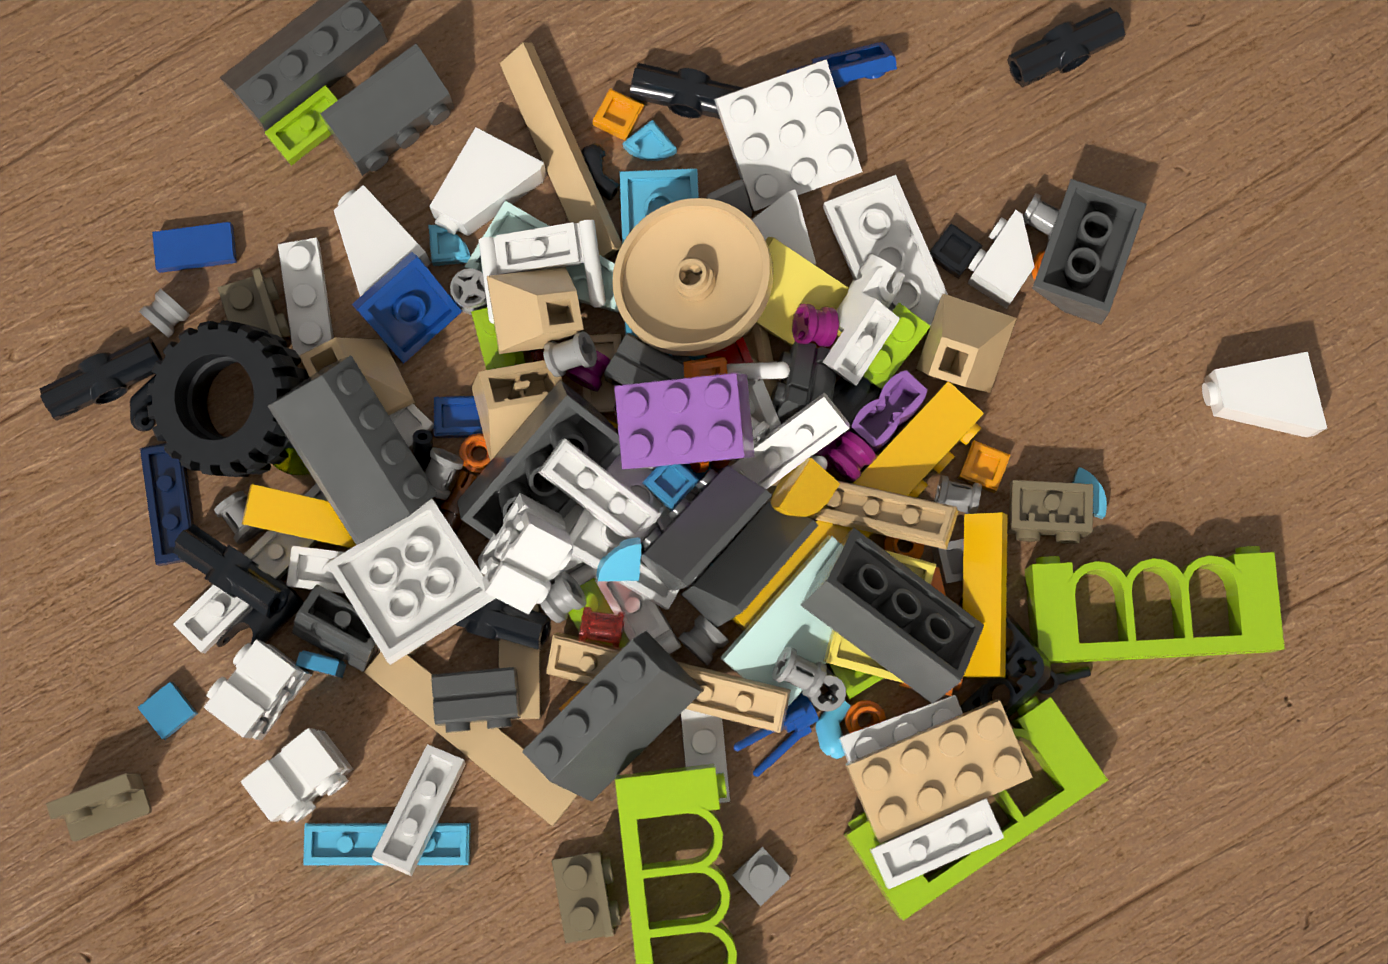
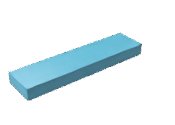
M305 823L303 865H384L374 861L372 855L388 823ZM437 823L417 865H470L471 823Z

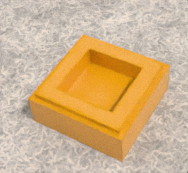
M610 88L592 121L593 126L626 141L631 136L644 111V104Z
M973 440L958 479L970 484L979 483L983 489L995 493L1011 455Z

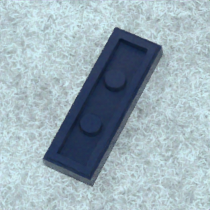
M167 443L140 448L155 563L158 566L184 562L173 553L175 540L183 530L190 528L194 524L187 468L181 465L180 459H173L164 450V446Z

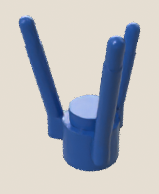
M800 693L788 706L784 729L787 733L793 730L795 732L754 769L753 775L755 777L760 776L767 768L774 764L799 739L811 733L810 725L819 721L812 703L803 693ZM761 728L735 743L733 748L735 751H740L775 731Z

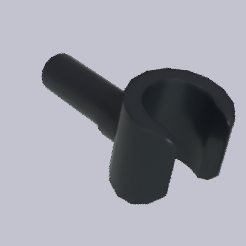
M1087 666L1067 672L1054 673L1051 671L1050 676L1054 681L1053 687L1049 690L1039 691V693L1050 694L1057 689L1058 685L1091 676L1090 669Z

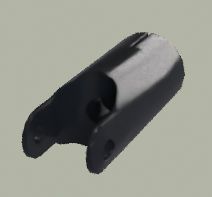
M281 578L278 579V581H280L284 585H287V583L284 582ZM285 586L291 591L288 596V603L280 613L269 619L253 607H250L221 636L216 645L218 647L226 645L237 633L251 628L253 633L251 645L255 640L266 643L299 611L305 601L290 586Z

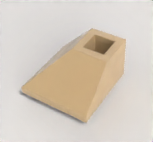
M566 267L487 276L499 354L544 349V345L547 342L556 341L561 343L573 339L576 333L583 331L577 290Z
M942 293L916 369L948 382L990 393L1017 318Z
M335 337L300 355L309 377L325 366L351 355L388 415L415 403L383 340Z

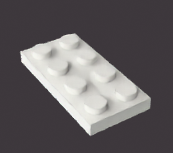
M891 176L824 202L823 209L853 279L862 278V274L859 271L870 254L886 260L896 267L894 272H900L905 275L901 289L888 309L893 311L896 305L901 303L931 326L942 293L946 295L948 293L897 176Z

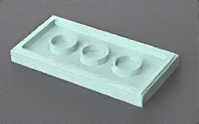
M828 535L720 657L742 678L790 689L788 706L802 692V689L786 681L779 683L772 679L775 663L782 651L790 646L796 649L797 655L814 664L817 662L826 664L824 657L832 629L800 605L814 578L840 545L833 536Z

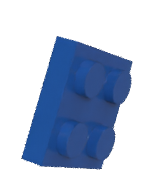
M413 252L407 255L352 304L403 363L462 313V310Z

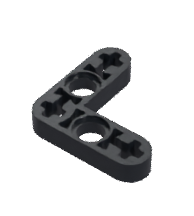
M963 597L961 598V600H960V602H959V606H960L962 609H963ZM1007 610L1006 627L1011 629L1014 639L1011 646L1006 649L1005 677H990L960 706L962 713L979 707L980 703L984 705L991 702L994 689L1004 684L1010 691V700L1003 707L1007 718H1009L1050 677L1051 663ZM1026 660L1037 661L1034 666L1036 671L1034 677L1024 675L1017 683L1008 678L1009 675L1016 678L1022 676L1027 670L1024 665ZM1018 684H1020V685L1023 686V689H1022V690L1020 689V687L1018 686Z

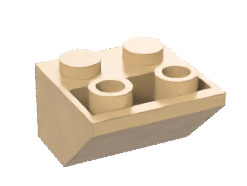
M545 360L478 372L471 388L490 462L560 380L562 381V377H554L548 370Z

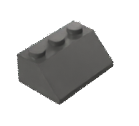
M414 44L320 114L334 141L363 176L368 171L374 172L382 168L387 163L389 156L398 149H405L413 145L418 140L420 133L429 126H437L449 117L451 110L454 109L450 93L417 44Z
M1071 179L1032 289L1063 312L1102 325L1111 310L1147 204Z
M728 465L718 472L711 468L695 485L700 490L690 502L684 497L668 513L672 521L662 531L655 527L643 539L641 544L645 550L641 553L640 561L672 592L688 587L772 496L769 491Z
M768 501L702 570L681 595L716 628L741 614L817 528L818 524L808 517L782 514L772 508L770 501Z

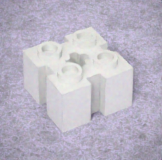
M519 493L503 519L504 524L498 534H493L479 556L478 564L480 572L485 574L482 579L485 593L529 614L536 603H542L547 597L551 587V582L547 579L551 573H556L558 569L563 570L569 563L573 553V545L569 534L564 531L566 525L561 514Z
M255 640L252 645L250 643L244 645L235 656L233 663L237 669L227 680L224 677H220L212 685L207 693V697L210 700L203 708L243 738L263 740L282 715V710L289 701H293L312 674L304 668L296 666V662L275 646Z
M308 728L282 748V751L275 757L264 762L240 782L270 822H278L279 820L286 821L287 823L292 820L298 822L316 808L313 801L317 796H323L326 793L328 796H331L349 782L346 775L354 769L325 731H316L315 729Z

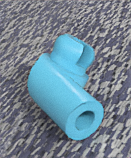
M846 701L834 711H824L819 721L816 722L815 727L820 749L825 755H830L835 759L845 756L839 738L843 736L840 723L851 706Z

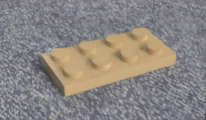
M998 699L845 764L879 844L1033 778L1002 703Z

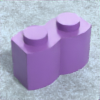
M907 370L896 374L885 384L878 399L866 404L858 412L849 432L856 434L865 441L874 453L878 452L889 442L896 428L908 422L915 415L926 396L927 389Z

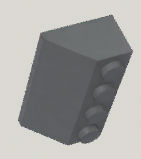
M318 0L223 74L220 79L263 130L267 131L326 85L328 89L385 45L388 40L379 20L361 0Z
M351 355L325 366L268 405L271 413L356 545L410 516L437 495L436 490Z
M560 380L458 499L457 503L461 519L488 539H491L493 534H498L503 526V519L519 493L561 514L564 519L577 502L539 474V469L562 439H567L606 470L621 453L619 431L591 403Z
M855 528L847 534L814 578L800 605L933 704L962 681L984 627V624Z
M645 631L633 638L522 752L551 783L592 802L615 779L616 775H619L704 690Z

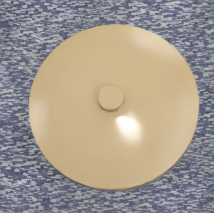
M690 198L675 201L656 209L643 218L624 240L618 252L613 270L615 302L629 328L649 346L664 353L678 356L705 355L721 350L736 342L760 318L768 303L773 285L771 253L755 223L746 214L732 205L706 198Z

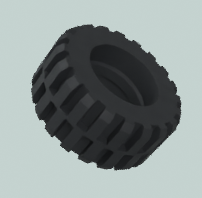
M222 320L220 323L207 321L200 323L197 327L198 329L188 328L181 332L178 336L180 339L179 343L170 341L164 348L163 353L166 355L164 360H156L152 370L156 374L154 384L148 383L147 395L152 396V405L147 406L149 419H155L157 426L153 427V432L157 440L167 442L164 450L171 458L180 459L182 466L192 471H201L202 474L216 476L249 477L250 474L260 475L270 471L271 464L280 465L289 457L286 450L294 447L271 413L268 405L309 378L306 369L297 367L301 363V358L297 352L287 348L285 340L278 335L268 333V330L234 321ZM239 362L245 368L252 381L254 390L253 407L245 424L236 433L225 438L215 429L210 420L207 408L208 393L215 377L227 366Z

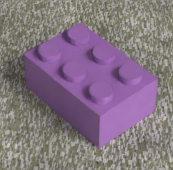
M731 373L614 386L622 469L755 457L747 374Z

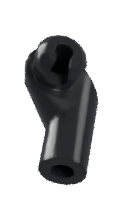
M590 144L584 147L581 153L600 195L611 201L619 191L620 184L603 173L602 162L604 160L603 157L606 156L604 149L598 144Z
M156 375L130 398V420L133 427L138 431H150L156 425L155 419H149L147 406L152 405V396L147 395L148 383L154 384Z
M420 429L412 435L413 455L425 473L431 460L430 451L433 447V438L430 431Z

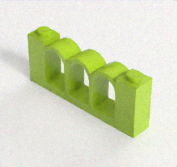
M1260 546L1235 548V554L1227 558L1211 555L1201 557L1187 563L1180 569L1167 560L1152 558L1131 566L1125 572H1122L1121 569L1110 563L1100 561L1084 564L1073 571V563H1060L1059 556L1036 558V564H1032L1025 569L1030 638L1047 656L1051 664L1272 653L1285 649L1275 552L1261 553ZM1199 568L1208 569L1216 573L1224 583L1230 636L1193 638L1189 582L1194 571ZM1143 571L1154 572L1167 583L1171 597L1174 639L1136 641L1132 587L1138 573ZM1083 575H1098L1107 580L1112 587L1115 596L1119 641L1079 643L1075 592L1076 585Z
M1034 696L1027 700L1017 710L1019 716L1010 722L1015 728L1012 730L1016 739L1023 742L1029 748L1057 790L1023 813L1020 812L1006 790L994 794L993 797L1010 820L1009 823L1000 828L1004 836L1003 839L953 860L927 879L922 874L887 889L870 851L871 848L880 844L876 840L865 811L848 822L851 830L843 835L899 919L904 921L1108 781L1051 697L1039 701L1037 696Z
M706 764L616 775L615 784L636 964H654L651 938L696 932H708L718 936L727 948V955L723 964H736L737 951L732 934L720 922L729 908V887L725 875L717 865L713 864L722 849L723 832L719 819L712 810H719V799L727 798L724 773L716 774L715 765ZM688 813L697 814L705 818L712 826L713 841L709 849L702 855L689 859L643 864L638 819ZM704 873L712 877L719 885L720 898L716 906L709 913L696 917L649 922L644 878Z

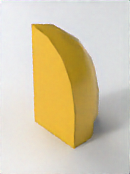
M808 458L782 477L772 494L770 504L772 508L782 514L806 517L818 513L830 501L840 483L815 460Z

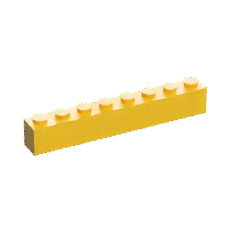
M947 382L852 484L917 498L928 486L923 479L933 469L940 474L954 459L955 456L950 452L951 449L959 441L966 446L981 430L977 422L984 413L955 386ZM817 520V528L741 614L732 618V620L744 631L828 535L833 536L841 544L853 528ZM857 529L867 538L873 534L872 532Z

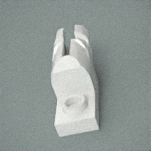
M873 254L869 255L859 271L862 274V278L852 281L847 295L836 310L839 318L838 330L842 333L823 361L830 369L855 386H857L900 320L888 308L899 293L905 275L900 272H894L895 266Z

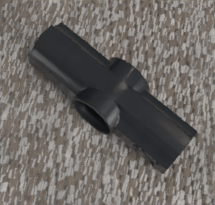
M1109 7L1076 24L1072 21L1062 23L1045 34L1042 40L1010 54L1007 59L1010 73L1014 81L1023 88L1057 71L1060 73L1072 71L1085 63L1092 54L1122 41L1126 35L1124 22L1118 11H1114Z
M637 63L632 77L630 98L667 106L670 111L685 118L697 119L705 115L721 119L714 99L744 88L713 81L706 73L696 69L682 68L675 72Z
M148 336L112 354L108 352L100 353L83 360L78 365L79 370L39 388L40 397L52 418L58 421L91 404H105L122 397L127 393V387L154 375L155 373L152 370L156 360L163 361V358L153 340Z
M193 524L190 528L183 530L175 540L173 553L178 558L205 574L204 578L233 598L237 596L269 619L280 613L288 603V596L291 590L285 587L286 585L257 568L259 566L257 563L228 544L226 547Z
M495 598L454 625L464 627L466 632L497 641L504 639L542 650L549 637L551 619L544 613L534 610L527 614Z

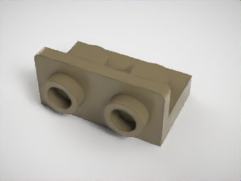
M260 268L252 270V277L217 287L228 321L268 330V333L278 335L283 340H285L284 337L291 335L284 313L277 314L273 301L279 299L275 282L272 277L265 278Z
M1012 480L1010 482L1007 534H1016V540L1035 542L1040 541V536H1054L1057 543L1076 544L1080 543V538H1085L1093 532V484Z
M135 773L119 775L46 803L51 819H65L72 841H80L152 812L141 774Z
M601 851L552 860L565 944L603 936H614V926L621 925L618 901L609 900L607 884L614 883L610 858L602 859Z

